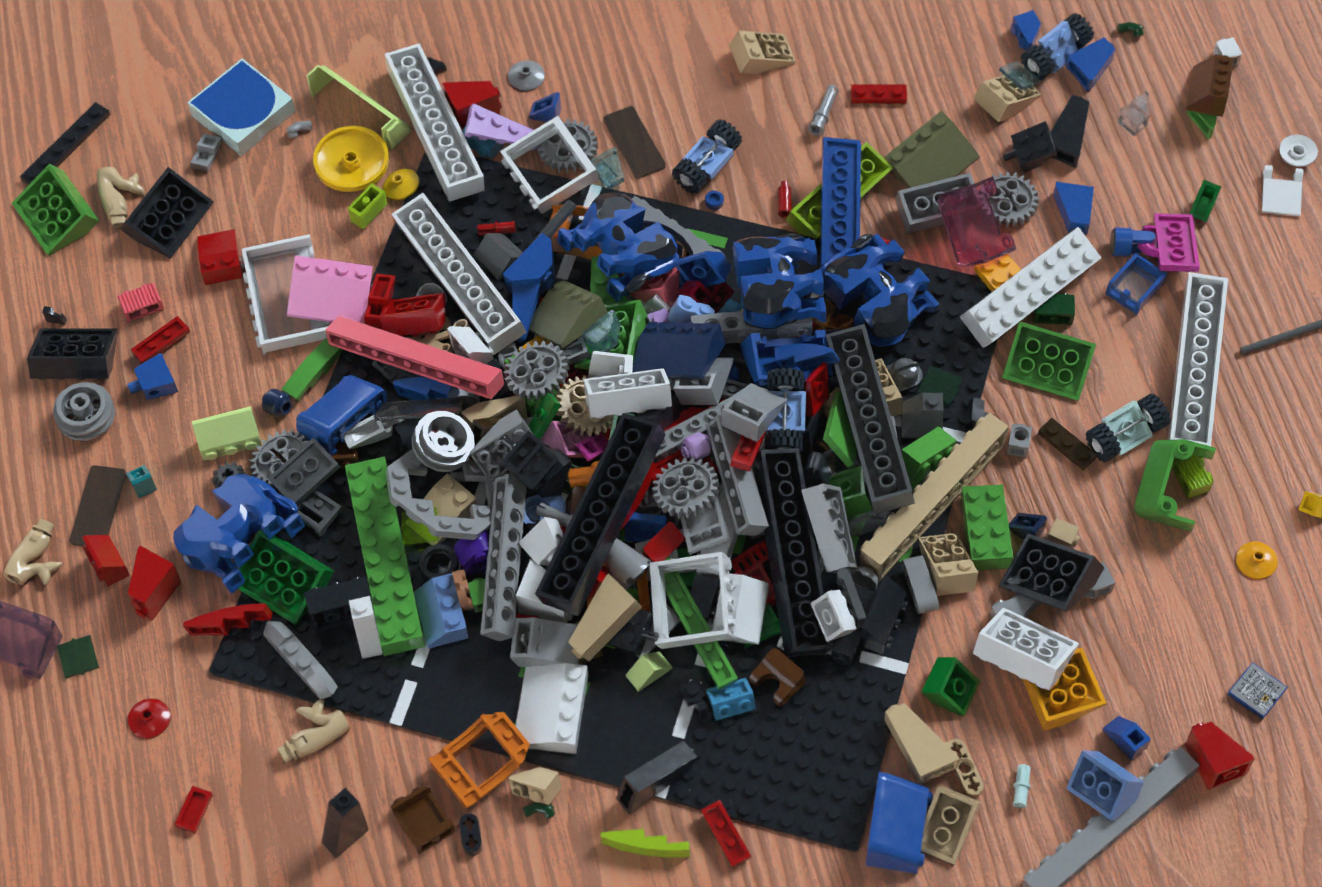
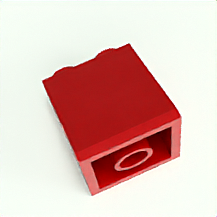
M491 81L442 83L443 93L461 130L467 124L472 104L501 115L500 109L502 105L499 100L501 95L499 89L494 87Z
M139 546L128 596L132 606L135 608V613L143 619L147 617L154 620L181 583V579L172 562Z
M1213 722L1195 724L1185 743L1189 755L1199 764L1197 770L1208 790L1247 775L1255 760L1251 753Z

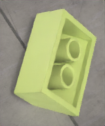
M251 406L192 421L203 461L214 460L224 455H234L244 450H253L256 448V445L262 446Z

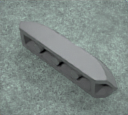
M267 621L263 635L314 694L321 700L333 695L338 686L297 637L283 623Z

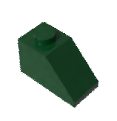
M1066 293L1054 294L1035 310L1033 323L1073 325L1075 295H1068Z

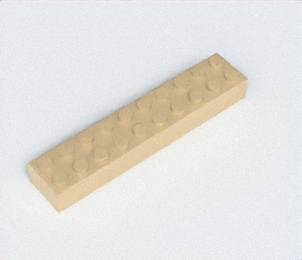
M990 412L985 418L981 417L977 421L975 428L972 431L969 430L964 435L963 441L952 448L950 455L947 458L944 457L939 462L938 468L926 476L925 482L922 485L916 486L913 490L915 504L901 507L896 513H891L886 520L887 523L883 527H878L874 532V537L870 541L864 542L860 548L859 566H868L873 569L879 583L917 542L918 537H921L961 494L962 487L968 486L1005 446L1009 426Z

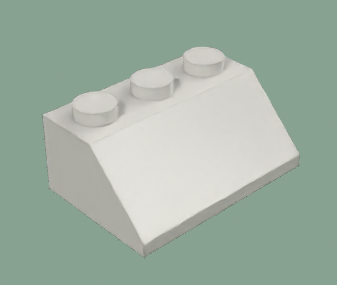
M729 574V578L733 582L731 598L734 600L735 610L732 611V616L736 622V631H734L733 639L720 641L759 645L769 583L744 575ZM721 588L713 631L724 630Z

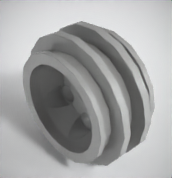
M89 382L77 383L63 390L56 398L53 407L54 420L60 431L65 436L79 441L95 439L107 432L114 421L116 413L111 396L105 388ZM72 415L74 418L70 420L68 416Z
M435 411L426 414L418 422L412 435V449L417 458L426 467L439 472H451L460 469L471 456L469 452L475 446L474 434L469 425L460 416L446 411Z

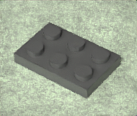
M313 437L268 479L284 497L293 500L298 505L338 470L340 465Z

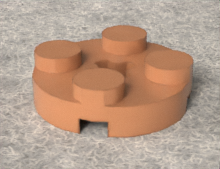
M464 569L452 572L462 612L474 609Z

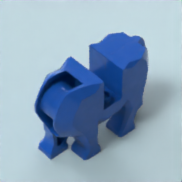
M235 474L227 477L220 487L212 491L224 512L219 519H215L196 505L189 518L176 528L173 537L175 546L182 554L186 565L192 569L212 572L218 577L223 578L222 582L230 593H234L245 582L241 571L237 567L240 568L254 555L248 544L258 530H263L266 538L270 540L282 528H284L288 536L293 538L305 527L302 518L297 513L298 507L293 500L278 494L273 487L260 478L244 474Z

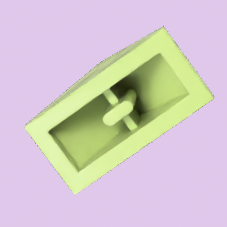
M660 652L643 654L626 674V677L639 692L670 671L672 666Z

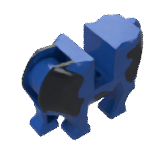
M611 192L598 195L593 200L584 215L583 222L572 230L559 229L557 242L567 252L573 248H580L585 252L589 247H593L597 243L603 252L598 256L597 266L608 277L614 273H624L622 277L609 279L607 285V293L618 303L622 300L623 296L640 289L647 280L675 268L673 262L679 259V255L676 252L677 244L672 234L664 230L659 222L641 231L646 211L644 207L638 206L625 193Z
M792 233L774 237H749L733 242L734 269L738 288H741V305L743 307L744 321L747 324L768 330L778 328L793 320H803L810 317L826 322L827 311L824 298H802L812 292L823 295L824 282L821 269L813 273L796 275L794 269L798 268L799 265L793 264L798 260H802L811 265H817V250L814 240H810V238L805 239L802 235Z
M865 234L860 236L851 247L837 253L822 264L820 269L824 282L823 290L839 310L864 294L867 303L858 308L853 321V327L865 324L869 341L873 346L887 347L896 345L902 341L913 321L922 312H935L939 303L928 290L922 295L915 296L917 291L926 290L930 283V280L920 268H917L913 275L908 276L902 283H897L893 276L884 270L886 262H900L905 254L904 250L894 239L887 245L878 234L874 236L872 234Z

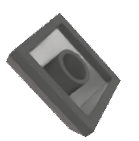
M490 233L485 235L473 257L499 281L504 277L503 273L523 252L504 234Z

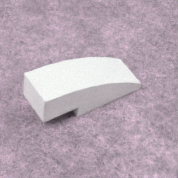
M397 407L379 416L375 414L354 425L344 434V439L349 449L378 442L391 437V425L401 422L403 419Z

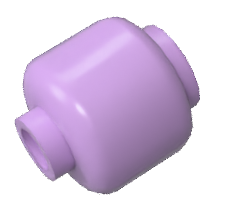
M700 432L684 438L681 448L683 457L689 460L694 457L695 462H697L699 459L709 456L712 449L710 438Z

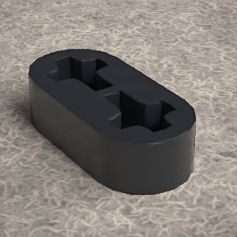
M467 813L459 820L461 841L464 852L467 855L475 856L482 850L478 818L474 814ZM468 820H471L473 823L471 832H468L466 826ZM473 837L476 844L474 849H470V846H467L470 845L469 838Z

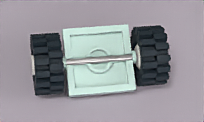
M1151 393L1138 401L1129 402L1102 418V423L1091 428L1085 434L1087 436V444L1091 447V450L1098 454L1097 457L1100 461L1107 462L1153 437L1152 432H1157L1169 425L1171 421L1170 413L1166 411L1167 407H1164V402L1160 401L1158 396L1156 397L1155 394Z

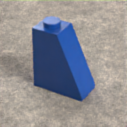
M1103 37L1070 54L1066 68L1085 90L1089 92L1113 61L1115 48L1111 42H1108Z
M1056 182L1053 196L1068 233L1079 227L1083 234L1087 235L1090 225L1094 187Z

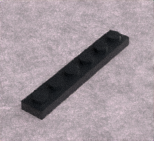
M95 102L20 175L21 181L29 185L48 164L55 167L60 166L111 115L109 110Z

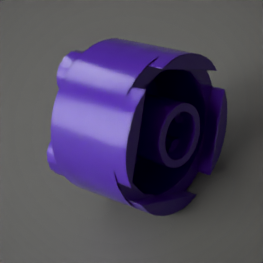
M489 530L483 531L476 540L459 539L454 546L455 554L466 575L478 573L486 575Z

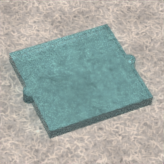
M1018 61L1011 64L1007 63V65L999 68V71L1021 90L1029 87L1032 88L1040 83V80Z

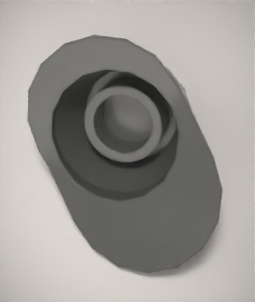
M900 358L895 363L886 366L899 392L912 388L922 381L923 373L916 361L914 362L909 358Z

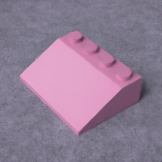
M295 255L287 316L333 322L338 316L364 324L373 266Z

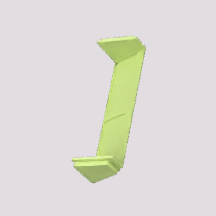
M317 65L307 74L311 97H314L329 82L336 79L391 118L381 128L383 140L387 148L393 149L412 132L410 125L324 65L322 67Z

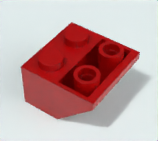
M85 535L82 537L85 542L82 548L100 582L104 580L108 587L130 576L109 535Z

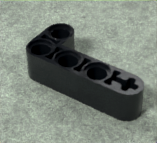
M818 452L808 454L805 468H802L805 487L810 488L820 484L829 485L832 472L825 457Z

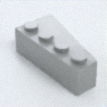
M820 484L801 490L826 572L836 574L840 568L848 570L857 568L841 487Z

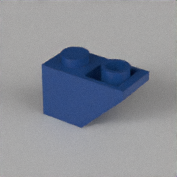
M1034 10L1013 16L1011 32L1013 35H1016L1019 46L1024 51L1035 45L1040 32L1041 22Z
M1120 716L1116 717L1102 729L1131 761L1144 752L1151 741V738L1137 723Z

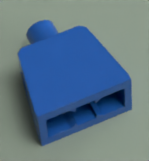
M162 353L136 367L134 372L137 380L127 383L131 395L143 390L148 400L178 392Z

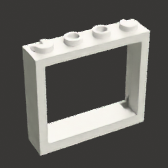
M558 116L500 151L503 157L501 160L502 164L506 169L510 168L512 171L510 175L513 180L520 182L521 186L519 187L525 196L529 195L531 198L529 200L534 210L538 208L541 214L553 208L552 205L561 203L599 179L596 168ZM558 133L585 173L540 200L513 160Z
M723 552L650 563L654 632L659 633V638L656 637L658 640L655 642V645L665 649L734 638L736 622L733 619L732 611L735 610L733 598H731L733 582L729 578V570H731L732 565L730 558ZM719 565L724 630L669 638L664 573Z

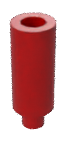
M782 181L781 186L778 187V215L787 218L792 210V188L788 185V181Z

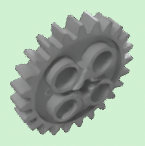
M567 118L566 123L563 124L588 159L594 161V155H597L598 149L597 136L594 135V130H590L589 125L584 127L583 121L577 124V119L570 123L569 118ZM558 133L537 146L541 161H545V166L551 165V170H554L556 167H558L559 172L565 169L566 173L569 172V169L576 172L577 167L583 170Z
M999 172L998 177L992 174L991 180L986 178L985 183H981L980 189H978V195L983 206L980 214H986V220L992 218V224L998 221L999 227L1002 223H1005L1007 228L1010 223L1014 227H1016L1017 222L1024 225V220L1030 221V217L1034 216L1035 211H1037L1039 197H1037L1038 191H1034L1035 185H1030V180L1023 181V175L1017 178V173L1010 176V173L1007 172L1006 176H1003Z
M535 341L534 346H530L527 343L526 349L520 346L521 352L517 353L514 351L515 357L508 358L510 364H505L507 369L504 371L505 381L510 391H513L515 396L519 394L521 399L527 396L528 401H530L535 396L538 401L540 395L545 397L548 392L554 395L553 389L560 390L559 383L565 384L566 382L563 377L569 376L567 370H569L567 363L569 362L563 350L560 351L558 345L554 347L552 342L546 345L545 341H543L541 345H538L537 341Z
M284 429L281 435L275 431L274 437L268 435L267 441L262 439L263 445H256L258 452H252L255 458L250 459V462L253 464L250 466V469L253 471L252 475L267 482L275 489V486L268 478L284 463L272 451L275 450L287 462L309 442L300 432L295 434L293 430H290L287 433Z
M684 457L681 463L676 459L675 465L667 463L668 469L661 468L662 474H656L657 480L653 481L654 488H652L654 500L658 508H662L663 513L669 512L671 517L675 513L678 518L682 514L689 518L690 513L697 516L698 510L704 513V506L711 508L710 501H716L715 495L719 494L718 488L720 484L717 473H715L713 467L710 468L708 462L703 464L702 459L695 462L694 457H692L690 462H687Z

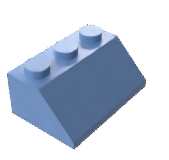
M452 573L431 578L414 592L428 649L468 639L467 628Z
M1082 750L1066 789L1108 819L1114 821L1137 801L1144 782L1099 751Z

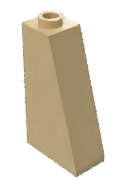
M608 574L604 578L568 641L573 647L571 651L579 659L583 657L590 661L642 608L611 575Z
M905 703L899 706L897 704L893 705L885 711V722L919 784H923L958 768L959 757Z

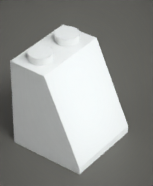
M530 559L516 594L519 613L539 615L540 619L567 623L568 620L571 621L574 614L544 605L535 595L546 570Z

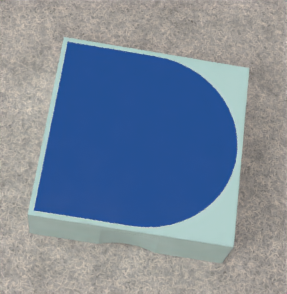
M243 58L187 102L191 116L208 130L221 137L223 142L240 156L244 155L261 141L269 131L278 127L296 112L293 98Z

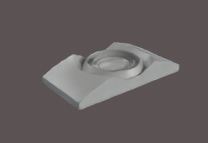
M720 494L715 495L716 501H710L711 508L704 506V513L698 510L697 516L690 513L689 518H686L685 514H682L680 517L690 555L729 540L728 526L722 511Z

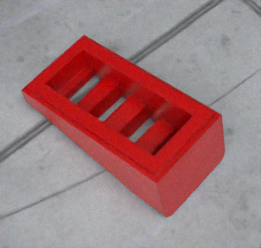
M766 540L757 543L731 560L732 569L735 573L738 571L743 573L758 563H761L763 567L769 565ZM754 555L758 556L759 561H756ZM749 558V560H750L751 563H752L751 566L748 564V562L746 561V559ZM740 562H741V563L743 564V566L745 567V570H742L741 567L739 566V563H740Z

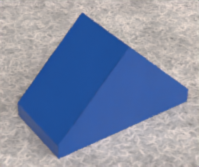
M555 92L534 102L529 118L549 122L553 118L559 117L561 112L560 93Z

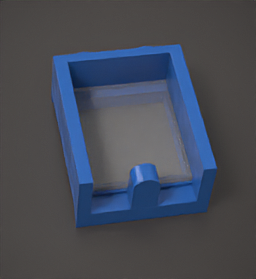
M1135 253L1109 281L1105 294L1138 315L1141 308L1164 285L1168 273L1159 271V267L1149 262L1145 257Z

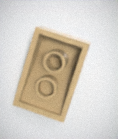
M519 395L478 402L461 412L462 419L469 425L470 429L474 419L504 416L516 409L523 419L528 418L525 397L521 399Z
M448 473L432 487L424 500H432L435 516L468 519L471 516V505H477L476 497ZM411 518L406 521V524L431 546L441 544L447 538L432 535L428 532L429 528L423 523L418 524Z
M942 785L938 786L925 818L921 851L955 865L982 802Z

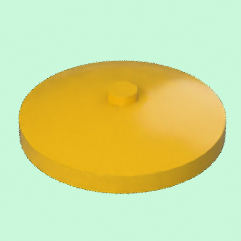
M346 126L329 132L319 141L313 154V163L317 176L325 185L338 191L356 192L366 189L371 183H377L384 176L389 165V154L385 141L373 130L361 126Z

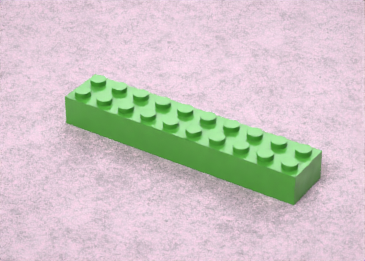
M385 457L345 465L383 654L387 656L423 648L425 644L396 507L389 500Z

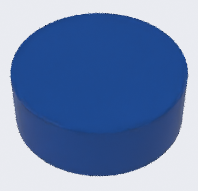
M710 191L706 194L705 205L707 208L718 210L723 206L724 197L722 193Z

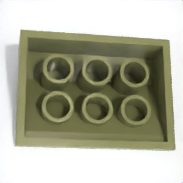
M940 111L889 152L884 159L894 167L890 172L908 189L958 176L977 161L980 155L954 122Z
M563 280L557 282L553 288L548 290L533 315L529 332L563 349L610 316L600 296Z

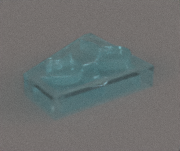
M616 147L590 160L597 170L599 180L609 190L624 182V173L621 169V162L618 158Z

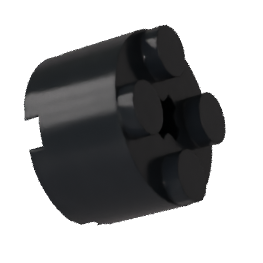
M420 416L391 425L392 436L396 435V442L394 444L400 457L412 450V435L418 422L421 420Z

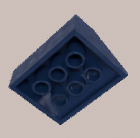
M692 322L648 323L640 335L632 373L664 368L668 378L704 379L726 344L721 325Z

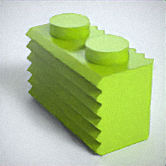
M373 183L367 186V189L362 191L363 194L357 196L358 199H355L353 204H350L348 207L350 221L361 229H364L388 204L386 192Z
M1192 455L1187 460L1174 458L1172 470L1187 498L1209 492L1213 485L1212 474L1206 472L1203 457Z

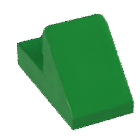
M1203 180L1189 215L1207 222L1214 205H1216L1222 186Z

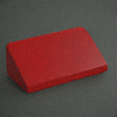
M669 521L642 548V555L652 563L665 561L686 539L678 528Z

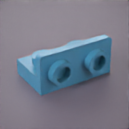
M746 678L740 679L721 690L717 686L706 689L715 720L741 714L756 708L754 694Z

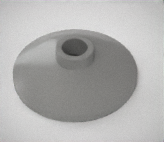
M529 60L514 64L508 72L509 83L520 91L537 89L545 78L542 66Z

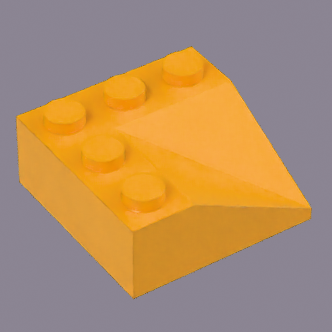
M1083 647L1076 649L1058 681L1050 690L1040 688L1035 683L1022 679L1043 731L1063 726L1107 704Z

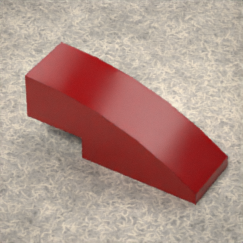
M376 274L368 296L364 324L383 330L379 316L392 300L395 284L394 275Z

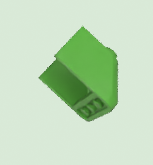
M1186 439L1155 441L1151 446L1135 501L1134 511L1136 515L1144 519L1192 532L1195 521L1176 515L1177 503L1173 498L1164 495L1174 458L1187 460L1192 455L1212 460L1216 448Z

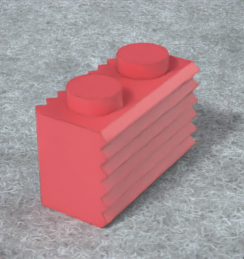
M154 283L143 284L140 288H136V290L125 291L117 296L127 323L164 309Z

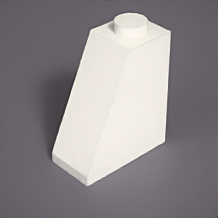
M370 596L349 600L362 659L382 655V647Z

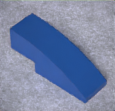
M798 343L774 347L775 361L780 368L788 369L798 366L804 372L815 369L823 362H827V365L840 362L839 357L832 348L822 345Z
M426 377L396 380L393 383L399 396L431 406L435 400L447 403L460 393L456 387Z

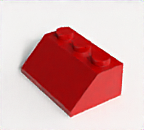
M445 292L391 300L379 316L383 330L402 337L410 334L411 336H417L424 332H439L446 322Z

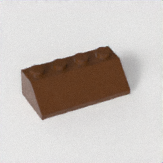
M1214 55L1193 66L1185 110L1223 117L1228 100L1234 58L1226 55Z

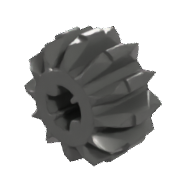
M227 461L225 466L218 464V470H213L214 477L212 482L215 488L220 487L229 476L235 474L246 475L241 465L237 466L235 461L231 465Z

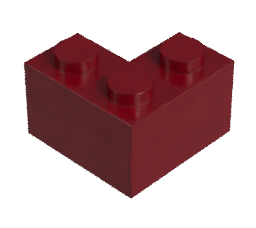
M686 281L676 297L678 298L679 295L691 297L697 303L709 305L715 310L714 314H716L724 306L728 298L730 299L734 290L726 282L705 287L700 281Z

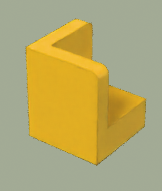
M1305 491L1298 510L1322 518V495Z

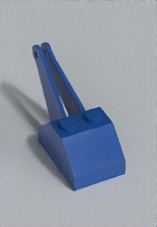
M543 233L503 273L506 289L513 294V312L527 332L518 338L517 342H523L527 338L540 294L550 290L555 284L551 239Z

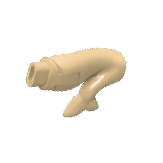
M103 167L97 171L98 193L112 227H121L128 216L127 204L124 197L114 187L139 195H145V191L138 184L139 177L137 173L128 180H125L115 168Z
M40 519L37 525H33L32 529L15 549L5 567L3 575L7 580L23 585L34 575H39L43 585L48 584L51 573L57 571L62 562L32 563L28 565L27 563L39 557L47 549L50 538L53 535L51 533L54 527L53 523Z
M324 699L316 701L312 708H297L296 711L323 727L301 730L292 735L289 742L285 741V745L277 748L284 762L286 763L292 759L296 761L298 758L310 755L349 731L350 726L341 710L327 715L323 714Z

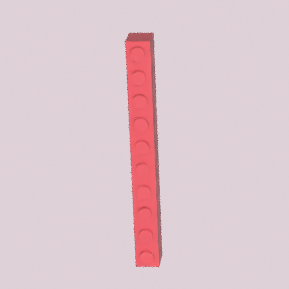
M338 316L325 329L329 345L488 399H492L504 386L502 369L351 319Z

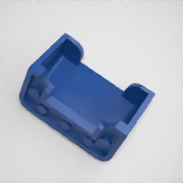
M815 330L814 336L802 334L797 338L766 339V336L761 337L760 333H751L740 344V348L754 384L759 385L761 388H766L768 371L771 369L775 370V368L781 369L775 361L774 347L798 343L828 347L825 330ZM831 364L827 365L828 379L833 376ZM798 366L792 368V370L798 369V371H800ZM814 369L804 371V381Z
M353 375L345 376L339 384L305 412H301L297 416V431L309 441L314 437L330 456L335 455L338 452L335 448L337 442L340 441L342 443L344 441V434L369 413L372 416L376 412L381 415L388 410L386 391L380 386Z
M879 772L865 866L915 874L918 873L919 867H923L925 854H921L926 809L927 805H931L933 793L929 792L928 787L888 773Z

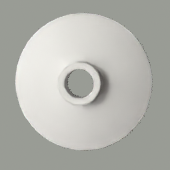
M1290 135L1281 142L1279 148L1283 160L1297 167L1312 164L1318 155V149L1314 141L1304 135Z

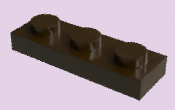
M1053 418L1038 430V434L1083 471L1097 458L1098 454Z

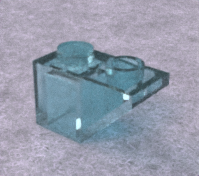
M611 310L585 330L582 335L588 347L593 351L609 352L618 343L621 323L615 311Z

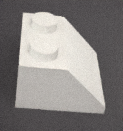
M450 326L447 328L452 348L456 355L483 364L493 360L494 352L492 348L483 343V339L478 332L474 333L470 327Z
M840 590L828 591L810 603L827 642L848 635L857 629L855 620L847 608V601Z

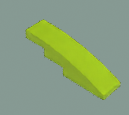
M644 829L600 832L603 845L621 851L664 858L690 857L689 842L667 843V835L645 837Z

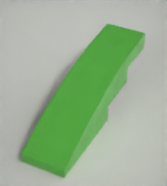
M324 339L296 369L281 390L295 400L300 401L309 387L313 388L322 374H327L343 349L329 345L328 339Z

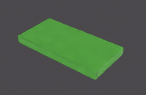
M839 391L833 397L823 440L843 463L850 467L854 465L857 447L843 396Z

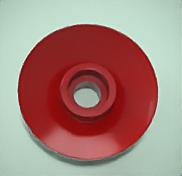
M150 698L139 701L132 707L128 715L130 730L136 736L145 739L159 736L167 729L170 723V711L165 703L158 699ZM151 713L149 718H144L146 714Z

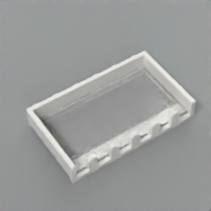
M310 234L243 248V256L240 257L242 268L246 269V272H243L244 282L249 284V288H246L248 300L252 299V304H249L251 316L255 315L256 320H252L254 331H258L259 336L255 337L258 348L262 347L263 354L326 339L325 329L330 325L329 322L287 316L295 255L315 258Z

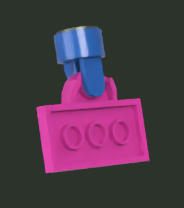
M1154 213V226H1143L1141 231L1132 230V228L1114 227L1111 231L1110 252L1113 256L1130 257L1131 254L1144 253L1158 258L1159 271L1199 272L1200 264L1193 215Z

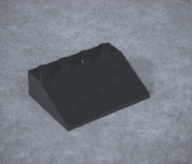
M167 167L123 223L120 230L135 241L171 259L214 201L171 168Z
M40 328L27 357L30 379H109L113 369L117 328Z
M1027 534L1001 580L999 587L1067 612L1095 586L1104 570V566L1095 556Z

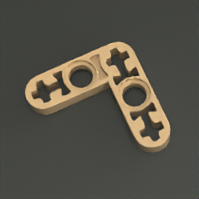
M960 739L944 742L951 750L953 746L957 749L961 748L959 752L961 759H959L958 768L954 769V772L965 795L973 799L978 798L982 794L984 785L965 743ZM907 762V769H908V771H909L910 773L914 774V773L912 772V770H911V768H910L908 762ZM967 764L971 771L969 773H962L959 770V766ZM971 777H972V779H971L972 784H973L974 786H978V787H977V791H975V792H974L973 789H969V787H970L969 778H971Z

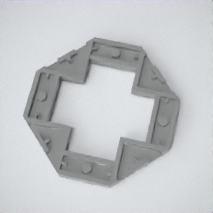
M413 449L389 465L386 470L390 503L396 507H402L407 511V516L418 524L423 523L429 528L428 532L436 537L476 540L483 531L490 529L495 478L489 481L479 466L469 458L462 466L465 480L484 482L488 506L472 504L470 508L471 519L435 516L432 500L412 498L409 475L426 476L427 467L417 458Z

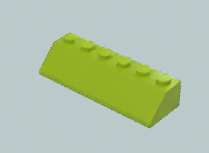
M867 142L861 146L860 199L894 168ZM821 184L794 207L786 219L799 234L815 239L821 236Z

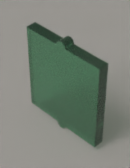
M930 366L926 376L922 378L918 394L943 393V404L950 406L954 396L958 394V388L963 378Z
M90 635L78 639L72 638L69 642L57 645L65 678L79 674L84 675L85 672L99 668Z

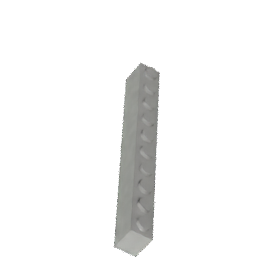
M1182 747L1176 751H1169L1161 764L1155 763L1149 769V774L1146 777H1139L1144 784L1137 801L1114 821H1111L1103 814L1099 817L1093 816L1087 822L1088 826L1085 829H1078L1071 836L1072 840L1067 844L1065 842L1061 843L1056 848V853L1052 857L1048 855L1039 863L1040 867L1038 869L1028 871L1023 877L1025 880L1022 887H1064L1196 773L1199 764Z

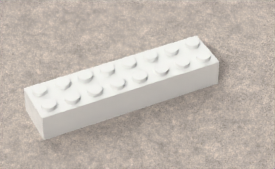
M1077 227L962 314L960 318L982 348H984L1101 259V256L1080 228Z

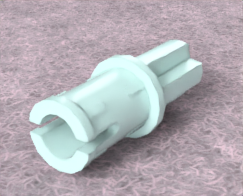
M1026 764L1018 766L1016 782L1013 784L1015 788L1013 806L1017 808L1027 807L1028 790L1031 788L1029 785L1031 768Z

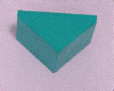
M145 465L126 473L138 498L157 490L152 476Z

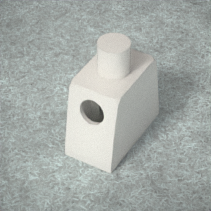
M544 517L519 544L538 565L548 566L564 534L557 519Z

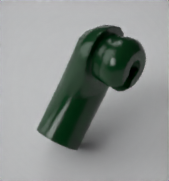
M1133 22L1117 24L1118 33L1134 31L1135 37L1144 35V27L1141 24Z
M533 802L522 808L526 818L538 812L543 813L546 819L552 818L555 815L554 806L551 803L546 805L540 802Z

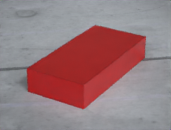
M192 786L176 819L175 827L196 834L213 797L212 792Z

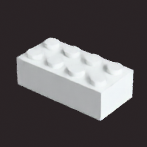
M664 368L583 379L585 400L591 417L604 418L606 415L613 414L621 416L622 413H643L649 409L664 410L672 406L670 382Z

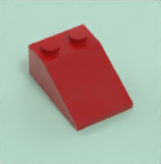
M235 229L197 236L200 269L205 285L243 278Z

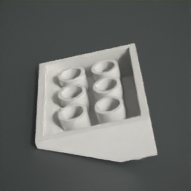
M1002 608L979 633L973 654L984 661L997 665L1002 670L1016 674L1021 679L1035 683L1040 688L1050 690L1058 681L1078 648L1079 643L1008 609Z
M563 663L525 668L516 727L530 743L529 749L576 754L588 680L586 665Z

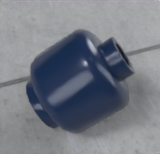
M271 389L262 397V407L266 413L275 417H282L291 410V398L283 391Z

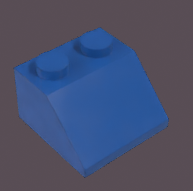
M704 251L673 262L686 281H700L705 287L726 282L732 267L722 252Z

